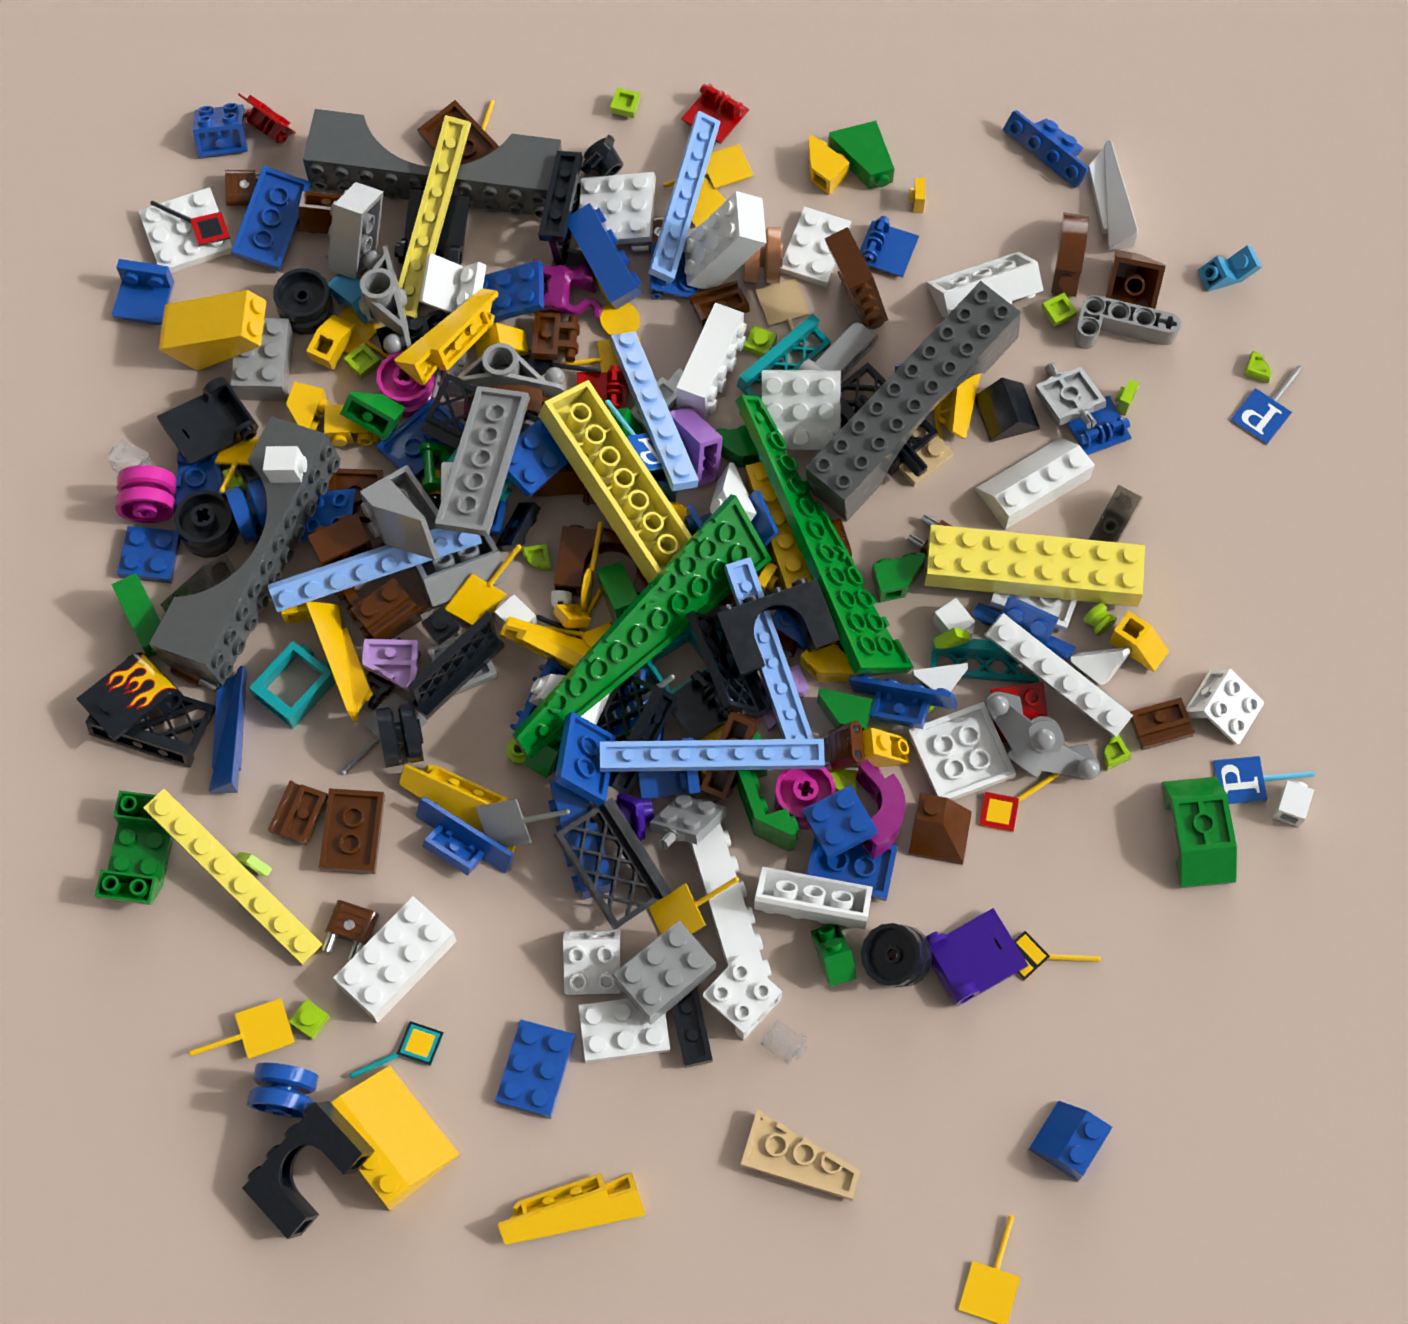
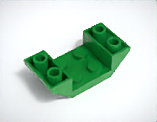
M760 733L755 734L752 740H762ZM737 770L736 787L753 834L788 852L793 851L795 841L798 840L797 832H799L795 816H790L787 808L767 814L769 810L764 797H759L757 788H760L758 779L767 776L768 770Z
M1215 776L1162 782L1166 809H1171L1180 854L1176 860L1180 888L1236 883V838L1227 793L1218 778Z
M119 790L113 815L118 823L108 869L100 871L95 898L151 905L163 887L173 838L143 808L156 795Z

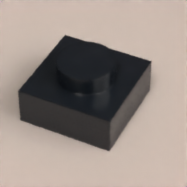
M443 606L421 622L422 627L438 645L460 630L459 624Z

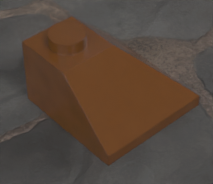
M1115 249L1105 297L1156 309L1166 265L1141 254Z
M920 793L908 855L963 865L972 811L949 798Z

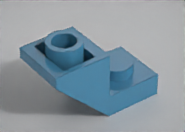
M1246 245L1228 259L1219 256L1214 257L1197 271L1206 290L1210 292L1242 282L1261 269L1262 266L1253 247Z
M341 274L334 276L327 283L330 293L340 305L348 304L361 322L364 324L368 323L367 316L362 314L359 308V300L361 298L360 280Z

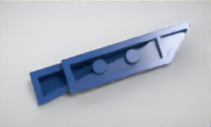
M239 666L237 673L217 690L212 756L213 774L209 787L210 793H238V778L242 764L247 672L244 666Z

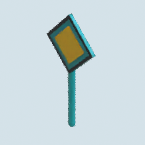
M410 1021L397 1052L350 1073L349 1077L355 1078L400 1056L431 1066L444 1032Z

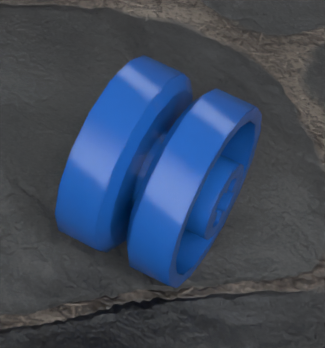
M261 478L247 483V490L251 498L249 500L245 499L242 489L238 486L225 490L245 545L258 541L259 534L255 524L260 522L263 530L266 522L267 498Z
M268 1062L258 1063L255 1066L253 1080L262 1087L250 1090L247 1105L254 1110L289 1118H303L304 1110L313 1103L304 1094L316 1091L319 1076L310 1070L296 1066Z

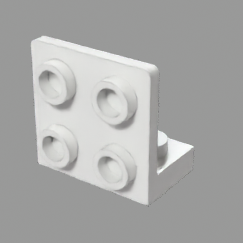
M429 254L426 261L420 302L451 314L479 290L483 289L486 265L476 262L463 267L437 255Z
M1231 669L1209 670L1187 705L1186 711L1190 719L1208 718L1234 744H1239L1264 705V701Z
M620 929L564 931V993L566 995L621 993L619 987L614 983L613 976L621 968Z
M738 955L703 993V998L735 1026V1033L744 1041L780 1002L782 991L742 955Z

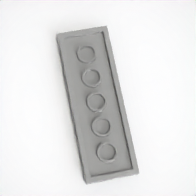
M477 386L435 520L437 529L489 536L530 400L528 393Z

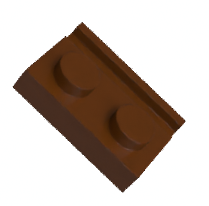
M737 280L689 295L690 304L693 306L702 327L705 326L715 303L743 313L750 312L749 303L741 288H739Z
M395 578L389 580L351 608L352 614L366 631L370 633L373 639L380 638L418 610L416 603L411 600L410 596Z
M1182 698L1130 711L1133 715L1130 721L1141 744V750L1193 737L1195 734L1194 729L1190 725L1191 721Z
M290 780L268 828L269 833L280 835L283 838L307 846L328 798L327 793L302 784H296Z

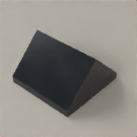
M1002 377L976 395L975 402L990 442L1040 429L1023 383Z

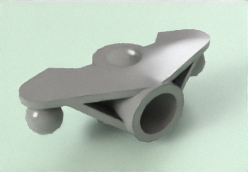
M385 245L382 246L383 253L370 250L363 256V263L370 270L360 280L361 298L359 300V308L361 313L367 316L368 323H373L372 317H374L399 334H389L383 341L384 349L388 353L394 354L400 352L404 346L409 348L412 344L405 311L407 295L404 289L399 287L388 247Z
M496 343L489 346L484 351V354L463 372L457 364H454L448 371L442 370L443 378L449 372L475 386H529L543 390L542 396L550 399L565 392V387L561 385L565 375L560 368L550 367L543 378L518 355L512 346L505 343ZM443 380L440 381L439 389L442 385ZM450 381L446 388L447 393L462 396L463 393L460 385ZM465 388L467 394L472 392Z
M996 691L987 697V710L1011 746L1007 756L1023 769L1036 777H1039L1042 771L1075 776L1086 780H1091L1098 775L1100 764L1088 744L1067 746L1063 743L1064 736L1061 728L1054 719L1048 716H1038L1031 720L1023 715L1020 696Z

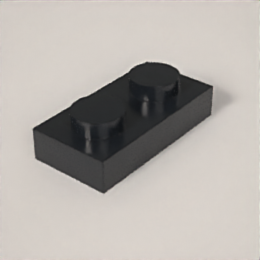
M535 502L518 503L496 544L497 548L502 552H512L518 544L522 547L530 528L537 521V515L541 507Z

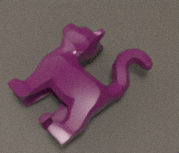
M583 263L575 268L563 265L543 266L544 283L546 284L543 310L579 315L590 307L593 309L594 318L601 316L602 304L596 299H584L576 306L570 304L572 286L596 293V288L593 286V273L589 264Z

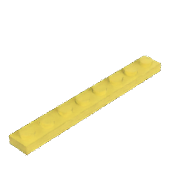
M447 115L444 117L398 283L399 287L404 289L407 295V304L405 305L406 316L414 319L417 318L421 306L420 296L427 256L429 254L435 255L471 126L469 121Z
M165 789L161 790L143 807L302 966L323 946L290 911Z

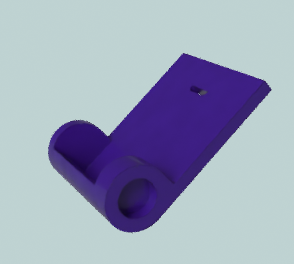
M994 908L947 935L945 933L938 934L936 931L926 936L932 947L933 960L931 966L955 1006L964 1004L1029 966Z

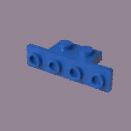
M1013 111L1003 127V131L1074 188L1080 186L1089 167L1076 157L1083 149L1077 143V140L1073 136L1064 133L1052 120L1046 118L1033 123L1019 111Z
M1011 595L1008 597L1002 612L982 603H978L972 612V615L977 617L979 622L986 625L993 624L1000 614L1004 613L1061 659H1070L1076 647L1052 636L1059 617Z
M850 675L848 680L853 692L875 696L869 714L871 720L923 729L930 706L953 710L957 707L954 693L944 688L929 689L920 684H900L892 679H885L883 681L873 679L868 675Z
M426 797L420 799L416 817L434 828L424 839L423 848L467 876L482 860H485L503 873L509 870L514 856L513 852L487 837L483 832L465 823L459 817L443 809L437 803L432 802Z

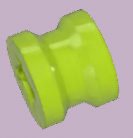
M1100 603L1085 615L1083 621L1091 625L1093 632L1100 636L1116 623L1117 618L1107 612V607L1104 603Z

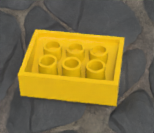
M390 1066L331 1102L375 1150L359 1171L390 1211L460 1155Z

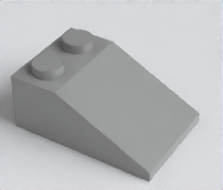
M389 477L360 491L363 503L360 505L366 517L371 521L368 523V527L375 538L379 536L386 545L433 560L439 557L425 517Z

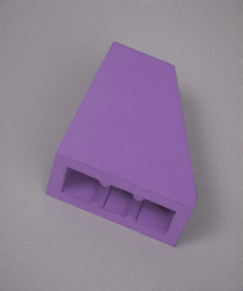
M691 407L670 411L681 440L685 442L686 452L698 477V487L717 482L723 437Z

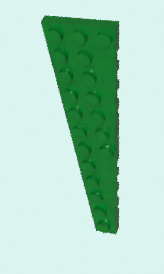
M740 395L735 400L740 416L743 418L749 431V436L756 447L759 459L766 470L768 480L773 486L778 503L787 518L788 526L793 532L798 548L807 564L808 571L813 580L817 579L839 635V642L845 651L853 672L908 673L914 668L899 640H893L887 630V627L890 625L885 616H879L874 607L877 601L873 594H870L862 586L864 579L855 566L853 559L821 503L814 502L809 493L812 487L808 480L803 481L797 472L800 466L796 459L792 458L785 451L787 444L759 396Z
M730 494L512 734L526 757L532 758L563 732L565 716L571 711L583 716L691 627L686 614L691 611L706 614L731 594L732 590L724 570L726 564L751 557L757 572L772 560L736 495Z

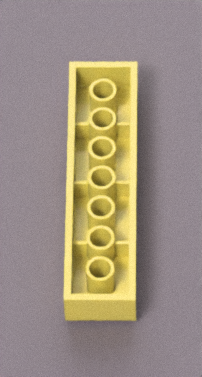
M587 380L545 401L538 416L647 582L650 583L688 542L692 535L590 381Z
M931 524L928 536L924 586L1137 607L1143 596L1145 545Z

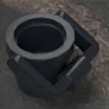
M611 135L598 140L584 153V161L581 166V171L587 175L594 168L601 176H612L622 169L624 164L613 147L615 140Z

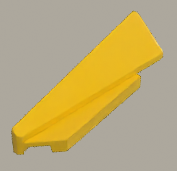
M489 289L479 290L395 358V363L420 385H425L438 367L440 370L448 371L493 325L495 315L490 312L492 301L498 298V292Z
M981 373L961 383L936 406L935 417L951 433L961 439L967 436Z
M306 602L346 710L353 722H356L359 719V710L364 701L368 702L370 700L372 691L352 636L347 627L343 629L340 607L338 604Z
M511 616L507 618L499 634L546 659L556 660L562 667L571 670L590 650L582 639Z
M405 764L399 781L402 787L419 798H428L483 833L484 830L476 807L508 800L507 797L437 765H427L425 770H419L409 764ZM516 846L507 847L511 852L516 848Z
M632 1172L606 1184L602 1173L518 1201L512 1208V1217L503 1222L500 1221L498 1228L504 1243L508 1245L642 1217L645 1215V1210Z

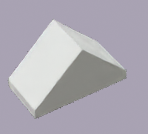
M1130 647L1078 652L1071 656V662L1102 686L1110 681L1131 653Z
M968 663L913 670L912 676L926 688L935 690L937 688H944L951 692L967 671Z

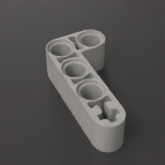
M1091 295L1083 301L1074 335V342L1082 349H1090L1096 344L1101 330L1160 345H1170L1177 337L1181 321L1177 315L1170 312ZM1083 331L1090 332L1091 334H1085Z
M855 321L815 363L811 359H807L798 370L841 371L842 380L874 347L878 340V335L861 322Z

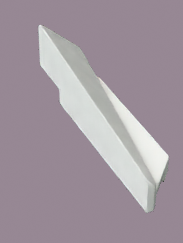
M1108 140L1104 148L1089 165L1088 174L1102 234L1108 233L1109 250L1134 247L1138 228L1112 141Z

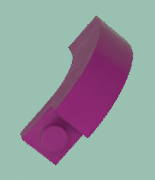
M867 759L859 764L856 780L877 803L879 811L871 820L878 830V835L862 842L860 845L875 859L887 851L896 841L905 814L906 800L903 788L897 777L891 774L884 778L881 770L873 766Z

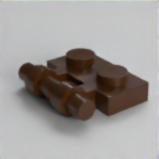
M535 312L532 359L557 360L558 352H563L566 362H574L579 350L577 336L580 334L578 317L569 316L568 322H561V313ZM559 334H565L567 340H559Z

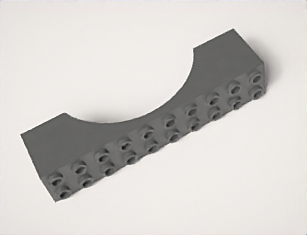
M321 109L314 110L303 156V163L308 181L311 182V187L318 190H338L343 193L357 182L383 191V196L390 199L401 198L408 200L410 189H425L431 167L408 162L385 149L370 132L364 115ZM511 134L501 146L490 154L459 166L452 194L470 196L469 209L479 208L490 212L503 211L514 215L526 214L542 218L557 151H562L561 140Z
M980 281L805 467L806 478L812 487L810 491L844 520L848 521L880 487L898 453L932 410L961 383L974 375L985 374L1018 339L1021 312Z
M273 416L270 417L248 458L251 467L257 476L261 478L267 498V516L260 540L246 562L230 577L208 590L193 595L173 598L149 643L167 666H175L222 686L226 678L231 676L233 665L238 655L244 651L250 632L256 628L262 609L269 603L270 592L268 584L281 580L282 571L286 563L292 559L298 540H301L305 534V523L316 513L319 495L322 496L327 492L333 473H336L339 469L341 459L327 434ZM266 446H298L302 455L307 459V470L303 472L302 483H270L263 472Z

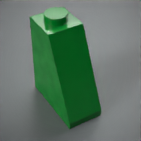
M876 120L829 132V148L847 158L850 162L849 170L869 189L884 187L889 183H893L895 169Z
M621 561L596 569L600 589H602V594L613 622L638 597Z
M137 573L111 584L147 657L159 656L149 643L161 621Z

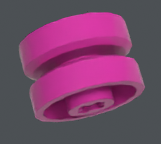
M400 351L391 354L382 361L377 370L376 381L380 394L406 407L401 418H409L431 400L435 380L433 373L425 385H420L395 363V358L404 352Z
M135 465L119 471L116 487L119 493L116 496L115 510L119 516L138 523H159L173 517L175 513V499L173 496L176 492V477L173 473L166 469L149 465Z
M825 767L824 769L782 770L776 780L774 799L776 811L787 808L789 815L795 816L800 830H810L811 828L802 814V809L836 792L833 776Z

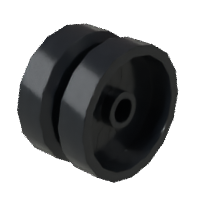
M308 268L291 270L281 276L274 286L273 299L279 317L289 318L294 333L300 335L313 334L328 318L334 315V303L326 279L317 271Z
M210 490L195 491L187 495L178 504L174 513V524L186 549L196 556L203 558L218 557L228 552L236 542L239 531L232 509L227 499L217 492Z
M414 702L399 706L400 722L397 723L394 721L393 711L390 707L375 709L386 768L400 765L401 755L399 748L405 747L406 757L410 763L424 761L421 745L424 743L420 720L416 717Z
M896 923L881 924L871 930L864 939L861 949L862 965L867 975L876 983L892 987H908L922 981L930 971L933 960L932 947L927 937L917 928Z

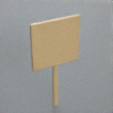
M796 278L755 289L768 327L787 322L792 332L795 329L792 320L809 315ZM799 352L800 358L802 360V352Z

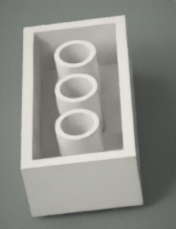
M736 191L686 238L683 252L685 254L684 272L688 286L708 290L721 285L766 244L762 198Z
M718 303L714 304L676 387L677 410L691 407L705 421L709 414L713 415L718 403L716 397L719 392L723 393L727 384L725 377L728 371H733L737 360L735 357L737 350L742 351L746 341V336L743 335L747 324L744 323L743 312Z
M412 896L333 979L345 994L379 1023L457 941L454 933Z

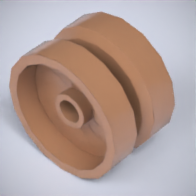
M767 227L765 230L766 244L744 263V283H757L760 277V267H764V280L766 283H780V267L783 265L781 227Z

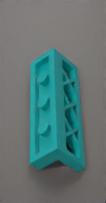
M811 314L742 373L736 386L745 395L756 396L750 387L754 383L762 384L763 370H771L773 367L784 368V370H788V368L798 370L807 359L813 360L831 344V341L817 328L820 320L814 314ZM811 334L822 343L817 348L806 347V339ZM791 352H802V361L800 363H788V354Z
M972 639V641L944 649L935 648L934 641L932 643L931 668L937 667V656L949 657L954 663L953 665L962 664L967 659H975L981 666L976 671L967 670L961 678L1028 684L1039 682V678L1034 674L1032 676L1021 675L1016 669L1020 663L990 640ZM994 661H1002L1008 669L1003 673H995L989 665Z

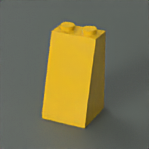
M242 290L168 303L164 308L159 351L199 371L261 346L266 300L249 290Z

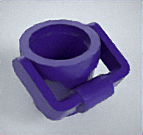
M618 794L617 799H615L616 804L632 829L635 830V834L640 842L645 840V827L650 826V822L654 819V810L650 798H634L627 794Z

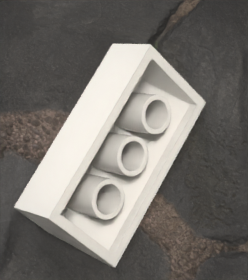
M1016 252L927 282L928 289L943 318H946L980 281L1010 304H1012V301L1020 298H1033L1036 295L1035 293L1043 291L1038 262L1021 252Z
M1060 437L976 487L975 490L1006 530L1089 480L1095 464L1080 445Z
M762 866L755 895L754 909L768 914L777 913L788 915L795 919L804 918L815 920L822 924L831 923L842 925L849 929L858 928L865 930L873 887Z

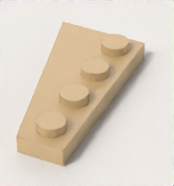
M757 1109L740 1164L741 1167L851 1201L853 1200L861 1172L859 1169L829 1151L823 1150L815 1145L814 1142L805 1137L803 1138L790 1130L789 1127L773 1120Z

